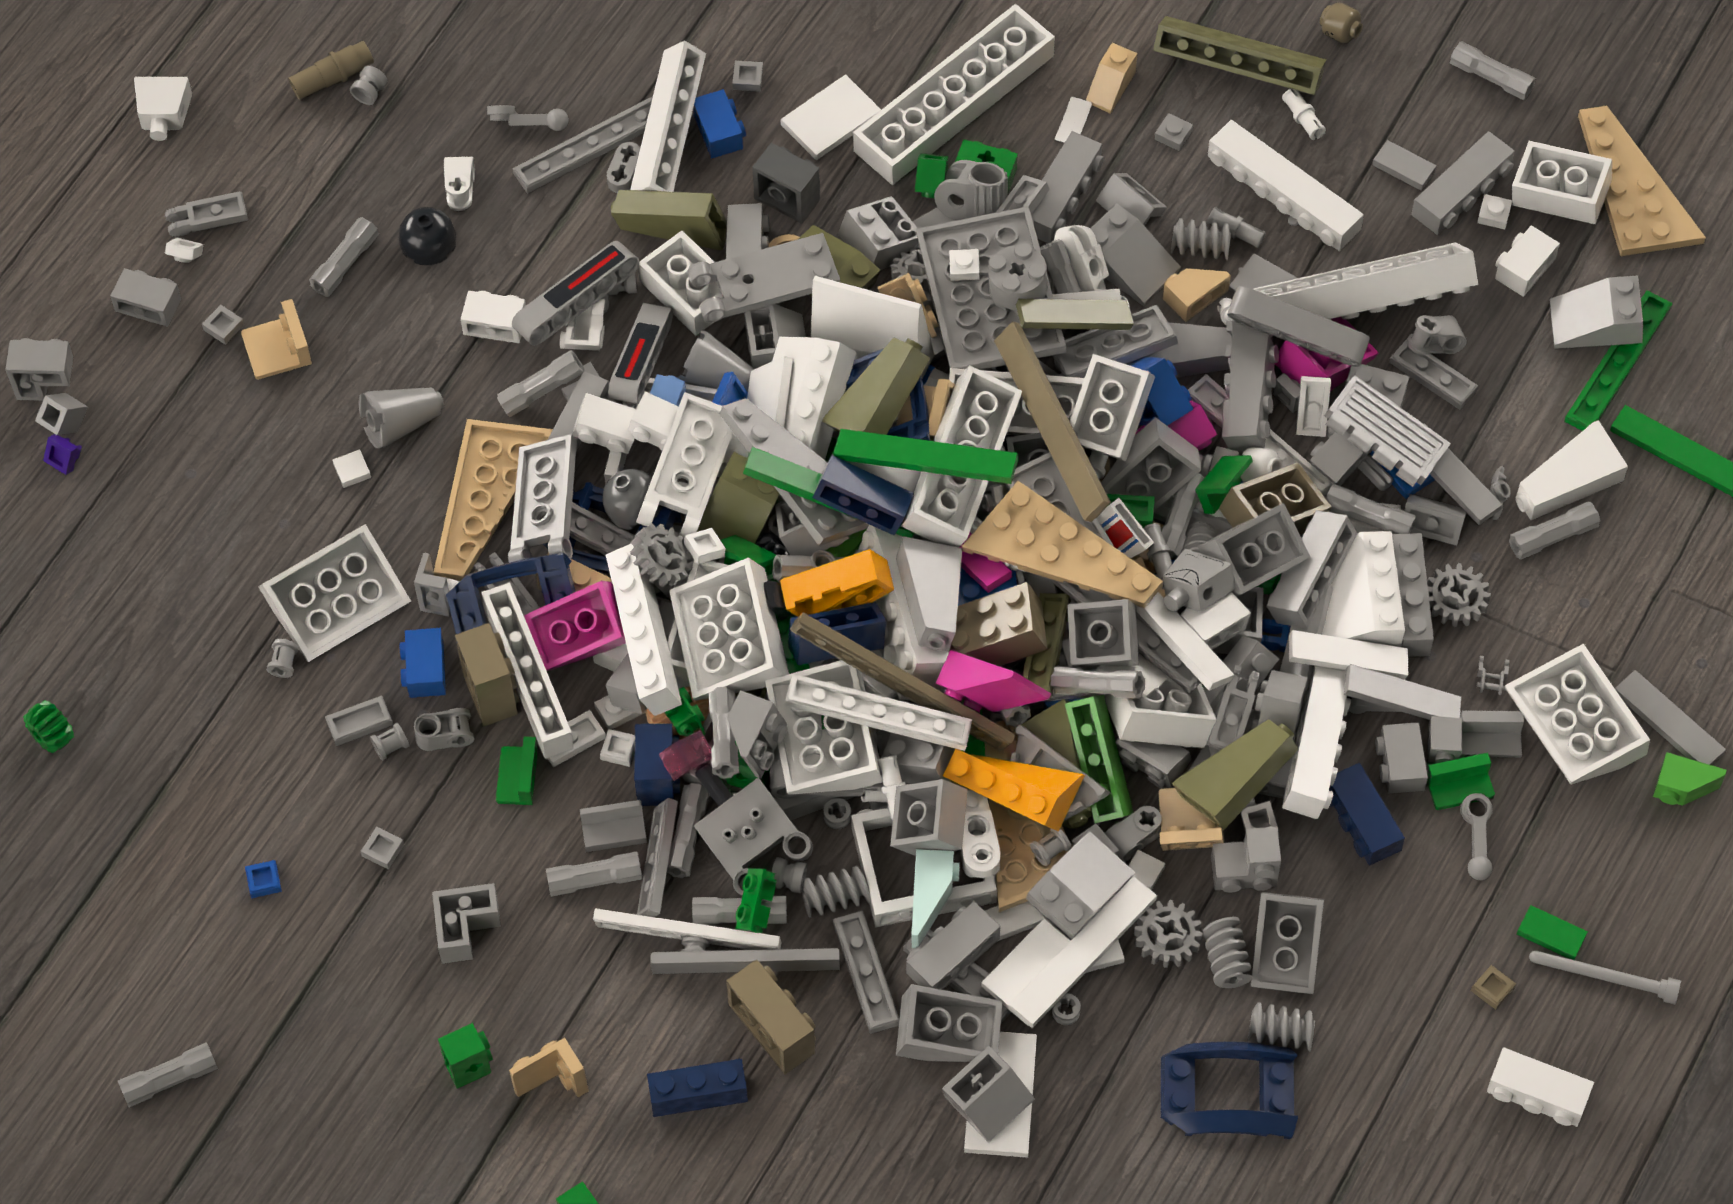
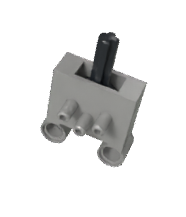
M704 764L695 772L696 777L718 805V808L693 826L733 879V887L738 894L743 896L744 891L740 887V882L748 874L749 868L747 867L782 841L784 852L792 860L797 862L804 861L811 856L813 851L811 839L805 833L797 830L759 778L733 796L718 775L712 774L711 764ZM797 838L804 839L806 842V848L801 854H793L790 851L791 842Z

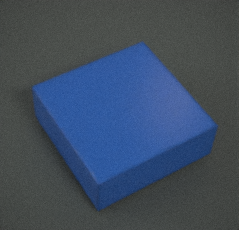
M275 860L245 866L251 898L282 892Z

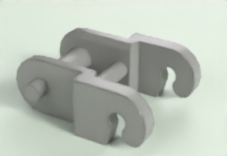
M1480 656L1477 677H1481V683L1477 682V687H1480V693L1483 692V689L1497 690L1498 695H1501L1502 690L1506 691L1503 681H1506L1508 677L1509 660L1505 659L1504 670L1499 675L1486 673V669L1483 668L1484 656ZM1485 677L1499 679V684L1486 683Z

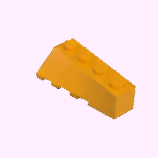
M955 749L943 777L1044 826L1059 831L1085 775L973 755Z

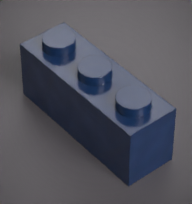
M831 455L812 498L895 536L905 518L914 493Z
M876 602L809 614L812 618L870 651L884 649L886 619ZM798 617L790 618L788 647L798 665L837 658L793 633L790 628Z
M1357 763L1338 772L1334 784L1329 786V791L1333 792L1330 807L1334 806L1338 812V819L1342 829L1345 832H1350L1354 839L1353 845L1357 854L1361 858L1364 857L1370 866L1402 851L1405 837L1361 764Z
M742 1059L647 1074L653 1117L748 1102Z

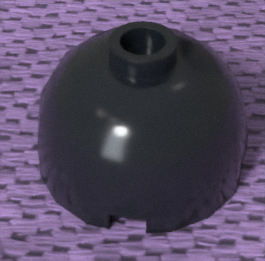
M421 207L410 212L400 224L399 244L403 255L406 258L408 256L413 259L414 263L434 265L447 259L446 255L451 250L452 252L456 247V232L451 219L444 212L433 207Z

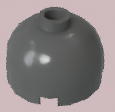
M626 469L616 473L606 483L602 502L607 516L617 527L628 530L633 529L631 525L639 524L636 523L652 480V477L647 472L637 469ZM658 505L654 518L658 516L663 506Z

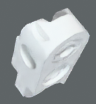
M1082 225L1059 228L1056 231L1054 241L1058 239L1063 241L1081 291L1106 290L1103 279L1109 276L1101 246L1097 244L1093 231Z
M968 790L961 849L963 870L969 877L986 878L997 874L1000 870V847L987 797L985 798L972 790ZM972 830H981L984 834L974 836L970 832ZM981 854L987 856L985 860L978 859L979 857H981Z

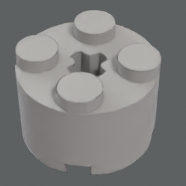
M1021 242L1017 245L1008 246L990 257L988 265L990 296L1000 309L1006 311L1007 308L1018 313L1016 303L1019 298L1044 299L1048 290L1047 265L1043 256L1033 249L1030 244Z

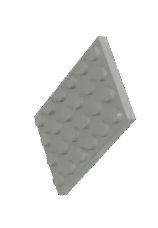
M1029 206L916 229L917 240L949 369H966L970 365L982 370L1006 365L994 340L1012 321L1020 323V320L1015 310L1006 308L1005 311L1000 309L991 299L988 265L992 255H995L1003 248L1017 245L1021 242L1030 244L1033 249L1041 254ZM979 249L980 280L951 281L949 250ZM1049 280L1048 290L1044 299H1053ZM1022 328L1037 358L1066 353L1062 329Z

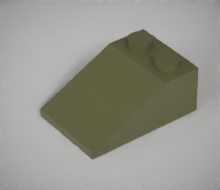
M812 225L799 238L823 233L840 277V283L866 290L875 285L880 269L859 250L815 225Z
M733 452L704 510L697 532L712 528L720 540L738 535L755 544L780 494L774 486L744 475L743 471L747 458Z

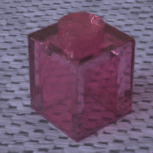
M701 730L675 742L659 753L673 781L699 769L702 765L712 760L711 748Z

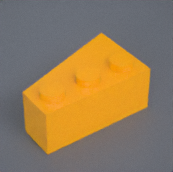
M871 549L780 580L786 610L798 617L803 612L809 615L872 603L894 590L887 559Z

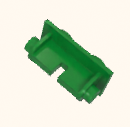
M683 686L679 689L682 705L664 713L670 719L679 735L688 737L698 728L705 735L706 732L701 723L705 720V717L697 704L690 705L693 701Z
M748 869V874L745 876L742 885L744 892L741 905H739L736 911L737 923L735 929L755 933H763V929H767L771 908L761 905L762 900L772 902L777 880L774 879L776 873L766 871V869Z

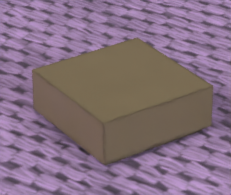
M1491 965L1472 986L1471 991L1496 1010L1515 989L1516 983Z

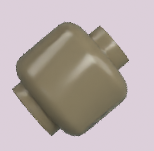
M1341 2L1334 3L1332 6L1328 5L1320 17V25L1324 35L1340 43H1348L1353 38L1356 39L1363 29L1359 11Z

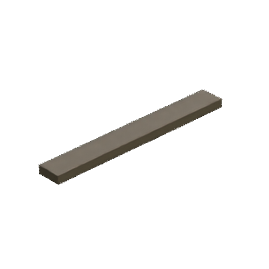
M1012 321L994 342L1017 388L1022 391L1021 396L1083 519L1092 522L1111 502L1020 323Z
M804 612L794 620L790 628L793 633L918 705L972 719L969 734L996 750L1002 751L1012 743L1015 734Z

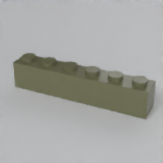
M1165 16L1159 24L1153 51L1313 95H1315L1320 87L1326 59Z

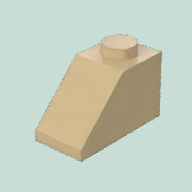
M1112 43L1099 63L1086 101L1091 102L1092 106L1111 114L1136 73L1137 53Z
M1186 268L1178 275H1171L1165 281L1163 300L1186 322L1229 291L1231 275L1227 271Z

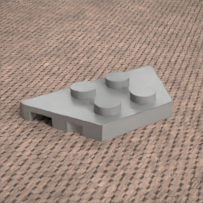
M1020 724L1018 725L1016 734L1019 736L1016 751L1012 752L1010 761L1085 775L1064 821L1109 795L1110 792L1027 728Z

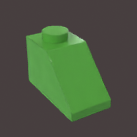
M1666 752L1653 797L1659 798L1666 804H1679L1683 806L1720 789L1727 770Z

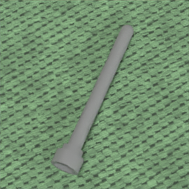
M1532 951L1529 955L1530 961L1536 964L1658 994L1657 997L1663 998V1002L1675 1005L1681 984V980L1669 977L1668 980L1661 979L1660 982L1540 951Z

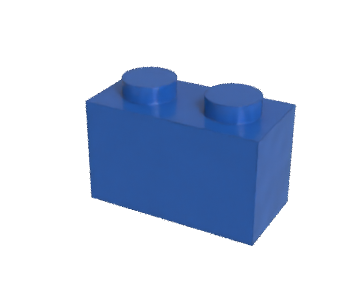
M724 89L696 97L693 107V116L711 159L743 149V137H746L743 122L741 120L737 121L735 117L737 115L735 103L732 98H727Z
M441 628L405 630V642H400L401 660H406V669H401L402 687H407L410 698L446 695L444 640Z

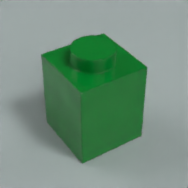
M920 153L917 162L915 192H921L922 197L934 198L937 187L946 180L949 156Z

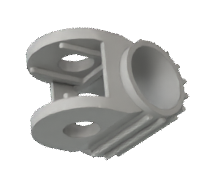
M956 161L949 167L946 173V180L937 187L934 194L935 203L944 215L955 220L996 213L1008 196L1007 172H1004L1003 168L989 162ZM954 194L963 199L964 204H954L950 200V195Z

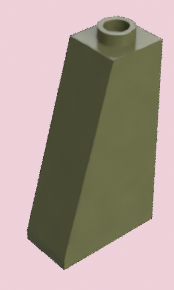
M618 190L616 199L611 205V215L620 230L668 240L680 231H683L698 246L715 250H723L727 239V220L713 193Z
M894 337L828 411L822 422L840 433V429H851L887 435L930 360L928 356L921 352L923 346L907 338L906 342H903Z
M1062 699L1021 724L1081 770L1065 703L1070 701ZM1089 806L1063 821L1062 826L1076 829L1085 825L1088 822V818L1093 816L1091 807Z
M1268 719L1177 778L1172 784L1184 800L1225 830L1298 751V747L1292 739L1295 735L1284 724L1281 723L1277 726Z

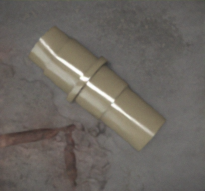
M361 41L335 53L331 51L328 53L329 56L315 62L313 66L288 77L297 98L301 100L340 81L344 83L348 81V77L362 71L365 66L373 64L374 59L366 43Z

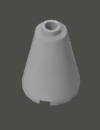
M702 330L700 338H697L684 364L685 370L683 375L680 374L679 379L685 381V384L718 389L724 373L734 372L748 392L750 373L754 368L710 333Z
M432 387L367 391L359 395L358 402L360 417H366L368 423L364 430L375 448L386 447L441 414V408L444 407L440 392H435Z

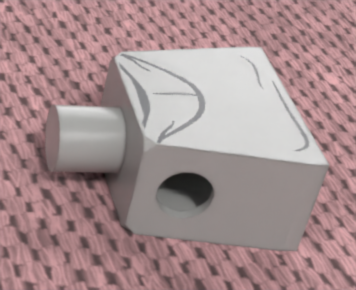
M1184 549L1163 576L1166 595L1163 602L1173 612L1177 611L1181 606L1196 611H1203L1235 589L1232 563L1188 549Z

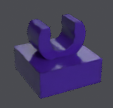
M53 434L48 437L43 461L67 475L74 470L75 461L80 457L82 446H75L70 442L69 438Z

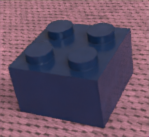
M635 724L634 781L637 800L641 801L642 806H658L667 798L675 800V794L681 793V779L679 776L681 748L679 735L673 734L672 724Z

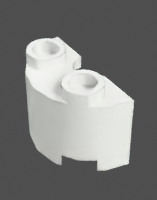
M605 299L598 300L565 325L568 327H566V332H561L560 349L600 351V348L603 346L605 326H603Z

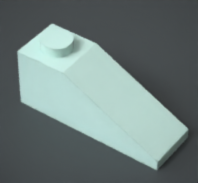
M916 849L912 948L920 946L950 897L953 881H959L960 863L954 862V851Z

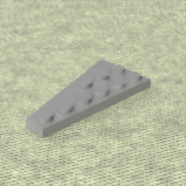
M745 398L722 406L719 414L748 453L752 447H755L818 473H823L828 462ZM775 487L819 546L862 531L869 526V524Z

